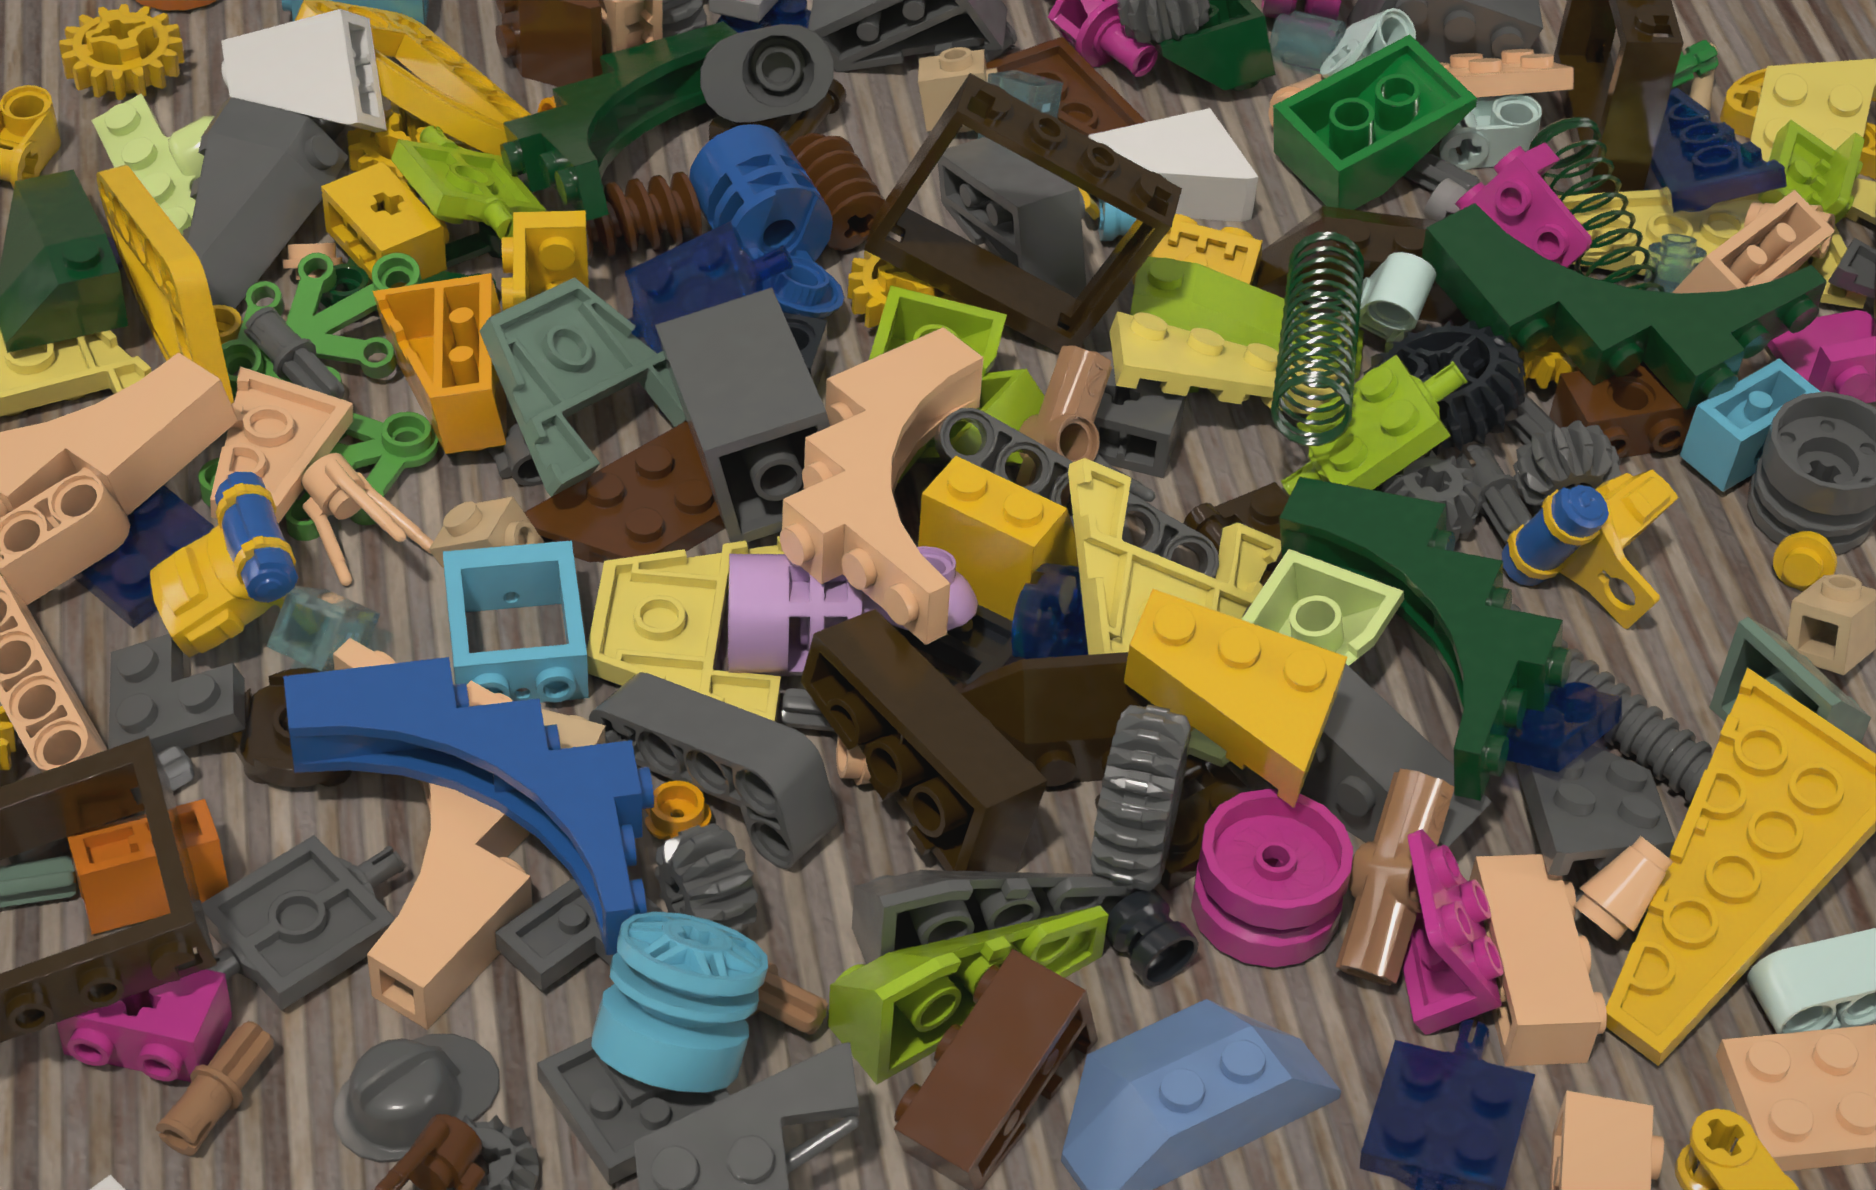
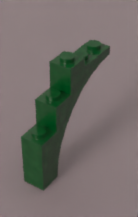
M719 22L599 56L603 75L553 88L556 108L503 123L507 142L500 144V151L505 167L511 176H518L531 193L554 187L558 191L564 205L570 204L576 211H586V221L609 215L601 180L607 166L626 146L648 130L680 113L706 103L700 88V69L705 57L720 40L737 32L724 22Z
M1476 203L1426 227L1421 256L1422 259L1430 263L1435 269L1437 275L1435 278L1436 283L1467 320H1474L1479 329L1490 326L1494 336L1503 335L1506 344L1511 342L1518 353L1521 351L1532 352L1541 347L1552 336L1593 386L1613 375L1616 377L1625 376L1644 361L1685 410L1707 399L1709 400L1732 390L1738 381L1737 375L1742 359L1755 356L1767 346L1769 341L1787 331L1797 333L1809 326L1819 314L1818 306L1827 283L1823 276L1810 265L1772 282L1730 291L1678 294L1632 289L1584 276L1542 257L1506 233Z
M1299 477L1279 517L1282 558L1288 549L1404 591V600L1396 614L1405 619L1433 648L1453 681L1462 711V718L1453 748L1454 795L1481 801L1490 776L1500 777L1505 768L1509 750V738L1507 737L1509 728L1519 729L1521 727L1526 709L1544 712L1553 688H1564L1571 667L1572 651L1562 647L1563 620L1511 610L1512 590L1503 588V560L1454 551L1455 533L1446 530L1445 503Z

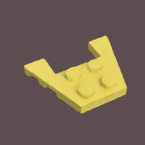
M1876 59L1767 66L1744 166L1765 176L1776 134L1790 120L1799 124L1834 150L1855 132L1863 137L1871 98H1876ZM1856 178L1851 191V195L1854 196V202L1845 217L1855 222L1861 217L1876 225V182Z
M110 330L9 353L6 351L0 332V417L18 415L27 409L62 400H76L84 397L86 394L104 389H111L113 394L143 379L152 372L151 367L139 356L131 357L118 345L117 336Z
M1086 458L1069 464L1068 477L1088 655L1129 651L1130 642L1152 589L1242 619L1246 608L1251 606L1263 588L1260 579L1267 565L1276 562L1281 552V540L1241 523L1224 527L1222 529L1218 555L1219 566L1215 578H1212L1122 540L1131 477Z
M777 536V545L748 549L746 541L725 543L722 547V553L688 558L685 549L604 561L587 646L588 674L623 686L640 672L649 673L776 722L780 700L781 676L728 673V671L715 670L729 588V554H785L781 550L780 536Z

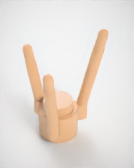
M331 453L323 456L314 462L304 473L301 484L311 497L303 504L302 508L315 523L330 562L343 586H349L352 583V577L328 520L330 515H334L338 520H343L353 516L362 508L395 541L404 542L407 535L426 552L432 554L429 548L434 541L378 493L360 472H356L342 454Z

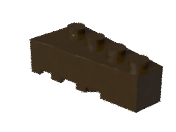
M876 609L814 633L800 682L846 748L850 750L859 746L866 756L867 768L871 775L869 781L884 801L894 796L914 825L909 829L907 835L921 856L933 852L945 871L1016 872L1048 780Z

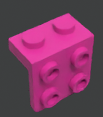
M1546 142L1526 152L1521 146L1513 149L1494 166L1493 169L1497 172V175L1486 186L1482 182L1478 183L1455 203L1460 210L1476 203L1506 233L1542 257L1566 268L1581 257L1592 244L1589 233L1541 177L1560 160Z
M1853 310L1816 317L1809 326L1800 332L1791 333L1787 331L1767 344L1776 359H1781L1821 392L1827 391L1849 395L1865 403L1876 402V336H1873L1874 319L1869 313L1862 310Z
M1420 829L1408 834L1407 838L1422 913H1417L1402 965L1413 1022L1425 1035L1502 1006L1496 977L1503 975V965L1496 946L1486 934L1484 920L1491 918V910L1481 885L1475 879L1467 881L1460 873L1459 866L1451 850L1446 845L1438 847L1426 832Z

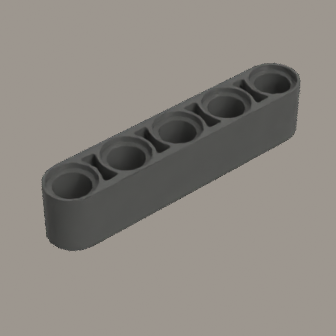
M961 408L948 415L937 427L934 437L935 449L940 458L947 464L955 456H958L1009 480L1005 473L1007 458L1011 453L1015 452L1027 454L1036 465V476L1030 486H1025L1024 488L1061 505L1060 496L1064 487L1069 483V464L1073 463V461L984 411L975 408ZM966 421L978 428L982 443L976 454L966 456L953 449L949 433L955 423ZM1129 494L1126 514L1136 515L1145 526L1144 541L1139 548L1171 560L1173 551L1177 546L1181 544L1191 546L1199 556L1200 566L1198 572L1212 578L1216 575L1219 558L1213 542L1201 533ZM1070 516L1071 521H1072V524H1073V527H1074L1073 516Z

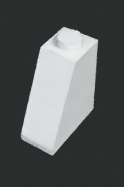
M338 9L221 40L224 56L221 68L222 76L229 89L230 97L376 133L387 130L370 18Z
M1210 108L1088 136L1096 142L1109 146L1116 153L1147 170L1162 175L1169 182L1182 188L1175 214L1204 220L1233 222L1252 220L1258 175Z

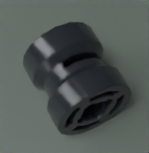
M1139 889L1127 895L1108 913L1105 937L1117 951L1127 952L1131 956L1130 966L1145 985L1156 986L1173 979L1188 966L1198 951L1199 942L1184 923L1173 921L1169 917L1171 909L1155 889L1151 891Z

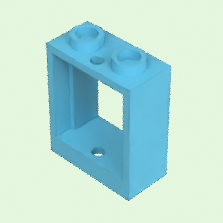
M572 540L443 551L445 590L455 684L466 683L467 685L472 680L493 693H501L508 696L513 701L540 698V703H556L565 700L589 698L587 649ZM554 604L562 605L567 644L469 653L465 612ZM521 688L528 689L526 691H516Z

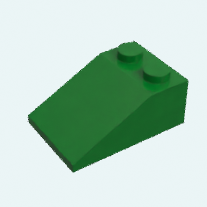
M1409 34L1273 105L1274 153L1326 206L1354 210L1381 196L1477 106V98Z

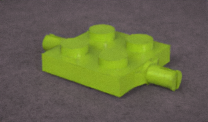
M433 125L422 130L420 142L402 139L397 141L391 158L392 162L408 180L407 184L417 191L430 207L431 214L442 221L452 224H461L464 219L484 222L492 227L497 236L502 240V237H513V212L546 211L519 177L511 176L500 155L476 152L459 147L454 141L449 140L444 135L440 127L436 126L435 129Z
M1397 354L1379 367L1367 372L1362 379L1354 384L1352 420L1346 432L1334 442L1322 446H1309L1310 462L1281 480L1287 493L1291 495L1299 477L1373 490L1451 435L1440 420V410L1437 402L1463 384L1468 383L1454 361L1450 362L1451 364L1425 382L1412 376ZM1341 397L1333 398L1317 408L1334 405ZM1344 404L1338 409L1329 412L1312 413L1305 419L1324 420L1331 418L1343 409ZM1344 416L1336 422L1322 426L1306 425L1301 422L1296 425L1305 432L1321 433L1332 430L1341 423Z

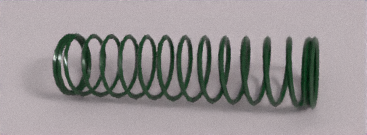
M1571 117L1561 119L1542 129L1531 141L1529 150L1540 145V143L1549 142L1556 135L1569 129L1589 127L1594 131L1592 140L1571 143L1555 153L1558 157L1574 147L1587 144L1577 153L1560 159L1550 168L1559 169L1566 167L1557 175L1546 172L1541 176L1545 182V176L1554 178L1549 187L1556 195H1561L1560 200L1562 202L1567 196L1590 192L1604 184L1608 179L1615 182L1616 188L1614 192L1598 194L1582 201L1575 208L1569 209L1572 214L1598 209L1609 203L1614 197L1622 199L1623 206L1621 210L1601 213L1586 221L1582 226L1585 230H1594L1610 224L1621 215L1629 217V226L1608 231L1592 240L1590 248H1599L1622 239L1628 233L1635 234L1638 239L1634 246L1616 249L1602 256L1596 262L1581 260L1584 256L1583 254L1575 261V271L1584 275L1580 264L1591 266L1584 275L1589 277L1597 266L1619 262L1635 251H1640L1645 256L1642 264L1621 268L1601 280L1616 283L1632 277L1642 269H1647L1652 273L1651 280L1648 283H1640L1628 288L1647 290L1649 287H1654L1660 292H1665L1663 286L1654 283L1658 273L1656 268L1647 265L1650 253L1649 250L1640 247L1643 236L1640 231L1633 229L1636 222L1635 216L1625 211L1629 202L1627 196L1618 193L1621 188V182L1619 178L1612 175L1614 170L1613 162L1604 158L1607 148L1604 143L1600 142L1601 133L1597 123L1589 118ZM1597 145L1600 146L1602 151L1600 157L1584 159L1592 153ZM1594 162L1582 170L1566 174L1580 165ZM1600 162L1608 165L1609 170L1606 175L1588 177L1574 184L1565 192L1553 189L1559 179L1585 174L1595 168ZM1600 180L1589 187L1574 191L1588 182ZM1606 198L1595 205L1582 208L1595 200ZM1612 216L1603 222L1590 225L1602 218ZM1619 234L1609 240L1599 242L1609 236ZM1624 253V254H1622V255H1620V256H1618V257L1609 259V258H1611V257H1613V256H1615V255H1617V254ZM1630 271L1629 273H1627V274H1625V275L1619 276V275H1621V274H1623V273H1625V272Z
M1317 232L1304 237L1294 246L1289 257L1271 412L1272 420L1277 430L1289 441L1302 446H1322L1334 442L1346 432L1352 420L1364 257L1359 247L1351 239L1336 232ZM1329 240L1345 244L1355 255L1354 257L1346 250L1324 246L1315 247L1303 252L1298 257L1307 246L1318 241ZM1327 251L1344 255L1355 267V269L1352 268L1345 261L1325 257L1314 258L1302 263L1297 268L1307 256ZM1330 262L1343 266L1352 274L1354 280L1345 273L1330 268L1314 269L1301 274L1299 277L1298 274L1306 267L1316 263ZM1315 274H1332L1341 277L1349 285L1346 287L1341 283L1331 280H1313L1306 284L1302 281ZM1330 285L1341 290L1319 292L1310 289V287ZM1336 299L1338 300V301H1334V302L1318 301V300H1336ZM1307 301L1311 304L1305 306L1302 302ZM1344 304V305H1346L1347 307L1344 308V309H1342L1341 307H1338V306ZM1327 308L1337 312L1318 313L1311 309ZM1305 312L1310 315L1307 317H1303L1301 313ZM1344 316L1345 319L1342 321L1335 317ZM1311 320H1327L1334 324H1316ZM1306 324L1310 327L1302 329L1299 325ZM1342 327L1344 330L1342 332H1339L1334 329ZM1309 332H1326L1332 335L1318 336ZM1303 335L1310 339L1302 341L1298 337ZM1341 339L1343 342L1338 344L1332 340ZM1309 344H1324L1331 347H1314ZM1303 347L1310 351L1301 353L1297 349ZM1337 350H1338V351L1341 352L1342 354H1340L1339 356H1337V355L1331 354L1330 352H1334V351H1337ZM1309 356H1323L1329 359H1313ZM1302 359L1309 363L1299 365L1296 361ZM1337 362L1341 366L1335 368L1329 366L1328 364ZM1320 368L1327 371H1312L1310 369ZM1301 371L1306 374L1297 376L1295 373ZM1334 374L1339 377L1337 380L1327 378V376ZM1302 384L1310 388L1326 389L1330 387L1335 392L1323 396L1309 395L1298 390L1295 386ZM1290 389L1294 394L1308 400L1325 401L1339 396L1341 399L1334 405L1323 408L1307 407L1296 402L1287 391ZM1282 396L1292 406L1306 412L1325 413L1336 410L1343 404L1344 407L1331 418L1308 420L1294 414L1285 405ZM1280 408L1292 419L1306 425L1322 426L1336 422L1343 416L1344 418L1332 430L1321 433L1305 432L1293 427L1284 418Z

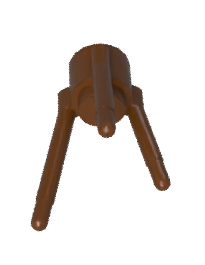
M437 1114L430 1119L409 1151L376 1185L375 1190H401L409 1180L421 1190H446L452 1188L456 1190H476L485 1176V1171L474 1163L482 1149L481 1140L477 1133L462 1120L447 1114Z

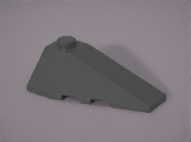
M231 97L224 101L201 136L198 153L204 155L201 175L192 183L190 197L196 201L191 226L183 230V237L200 259L207 278L212 304L226 305L236 309L245 297L247 290L258 281L322 200L321 186L336 179L349 156L309 116Z
M918 870L897 876L884 875L868 883L854 886L852 930L864 960L868 964L888 952L1091 907L1101 906L1108 914L1118 902L1139 889L1133 888L1132 891L1126 890L1129 887L1127 884L1111 881V878L1103 875Z

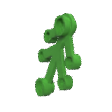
M323 253L306 255L298 264L300 280L286 321L287 325L302 339H310L316 346L315 356L317 358L359 364L364 374L371 378L380 379L389 376L397 365L394 348L389 340L383 337H371L363 340L332 334L377 310L372 291L389 289L392 285L399 282L407 283L405 286L422 284L418 263L411 256L404 253L387 254L374 264L372 268V284L316 314L322 294L334 287L337 275L333 261L329 256ZM314 270H326V273L321 277L312 278L308 276ZM269 281L257 282L247 290L245 295L247 310L238 338L222 344L233 398L236 397L238 375L234 376L233 374L240 369V366L280 379L273 371L271 359L244 333V330L248 329L245 326L246 322L256 311L264 307H274L280 316L284 312L285 303L280 288ZM270 297L274 299L267 306L256 305L262 298ZM376 353L387 355L380 362L368 361V358ZM326 366L329 369V371L342 383V379L339 372L332 367ZM281 379V380H284V381L293 383L290 379H286V380H285V379Z
M399 412L391 415L384 422L353 413V422L340 440L349 435L364 442L349 446L338 442L330 454H342L354 470L376 464L366 480L385 498V495L405 468L424 465L436 455L438 451V438L428 419L415 412ZM219 458L212 459L204 464L198 475L202 500L210 508V498ZM307 491L301 499L293 503L285 514L288 534L299 541H310L320 536L315 523L302 508L303 504L311 497ZM362 508L356 514L349 517L353 522L360 525L376 523ZM305 518L311 519V520H308V521H299V520L305 519Z

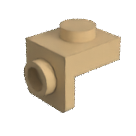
M512 496L479 503L469 501L457 505L445 516L443 527L429 550L443 568V551L543 543V539Z

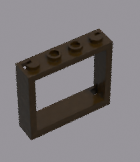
M1567 0L1554 52V63L1573 67V89L1559 91L1566 118H1589L1597 123L1601 133L1600 142L1604 143L1607 148L1604 158L1613 162L1614 170L1612 175L1619 178L1621 182L1619 192L1643 191L1684 44L1672 0ZM1617 29L1621 45L1614 68L1610 52ZM1654 34H1668V37H1654ZM1589 127L1569 129L1572 143L1592 140L1594 131ZM1587 144L1574 147V153L1583 149ZM1597 145L1592 153L1584 159L1600 157L1602 153L1600 146ZM1594 162L1580 165L1578 170H1582ZM1600 162L1592 170L1580 175L1581 181L1596 175H1606L1609 170L1608 165ZM1608 179L1601 186L1584 194L1614 192L1616 185L1614 181ZM1600 180L1588 182L1582 186L1583 188H1586L1597 183Z
M970 73L878 210L864 250L967 305L1007 314L1005 325L1060 353L1062 346L1080 347L1170 230L1182 188L1169 182L1162 175L1149 171L1116 153L1109 146L1096 142L1061 123L1056 117L1043 113L1015 98L1001 87L990 84ZM963 125L1136 218V221L1077 298L907 208ZM891 231L900 236V242L888 236L889 232ZM1058 321L1068 326L1067 331L1057 326Z
M149 736L0 787V860L145 810L171 912L0 973V1043L27 1033L40 1031L46 1026L93 1009L110 1006L121 999L169 982L178 981L180 978L217 965L170 781ZM193 948L197 949V953L194 954Z

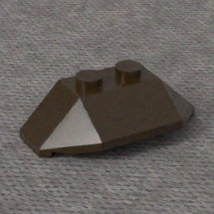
M1322 206L1262 251L1256 287L1284 298L1286 295L1289 257L1294 246L1308 235L1317 232H1336L1351 239L1359 247L1364 257V280L1366 277L1369 278L1387 259L1388 255L1392 253L1404 252L1421 257L1426 227L1437 221ZM1333 240L1313 243L1298 255L1299 257L1303 252L1315 247L1333 246L1346 250L1355 257L1353 251L1345 244ZM1332 251L1317 252L1307 256L1297 266L1298 268L1302 263L1314 258L1332 257L1345 261L1355 269L1353 263L1344 255ZM1330 262L1316 263L1306 267L1298 274L1299 277L1301 274L1314 269L1330 268L1343 272L1354 280L1352 274L1343 266ZM1315 274L1302 281L1306 284L1313 280H1331L1341 283L1346 287L1349 285L1341 277L1332 274ZM1434 281L1418 320L1446 324L1452 319L1455 325L1460 326L1469 322L1436 281ZM1330 285L1310 287V289L1319 292L1341 290ZM1336 299V300H1318V301L1334 302V301H1338V300ZM1307 301L1302 302L1304 305L1311 304ZM1342 304V305H1339L1338 307H1341L1342 309H1344V308H1346L1347 306L1344 305V304Z
M1128 652L1021 659L987 672L970 684L961 682L954 685L1026 759L1035 765L1037 770L1048 780V786L1102 781L1106 771L1113 736L1116 733L1117 723L1120 720L1121 714L1129 705L1147 707V705L1155 706L1124 683Z

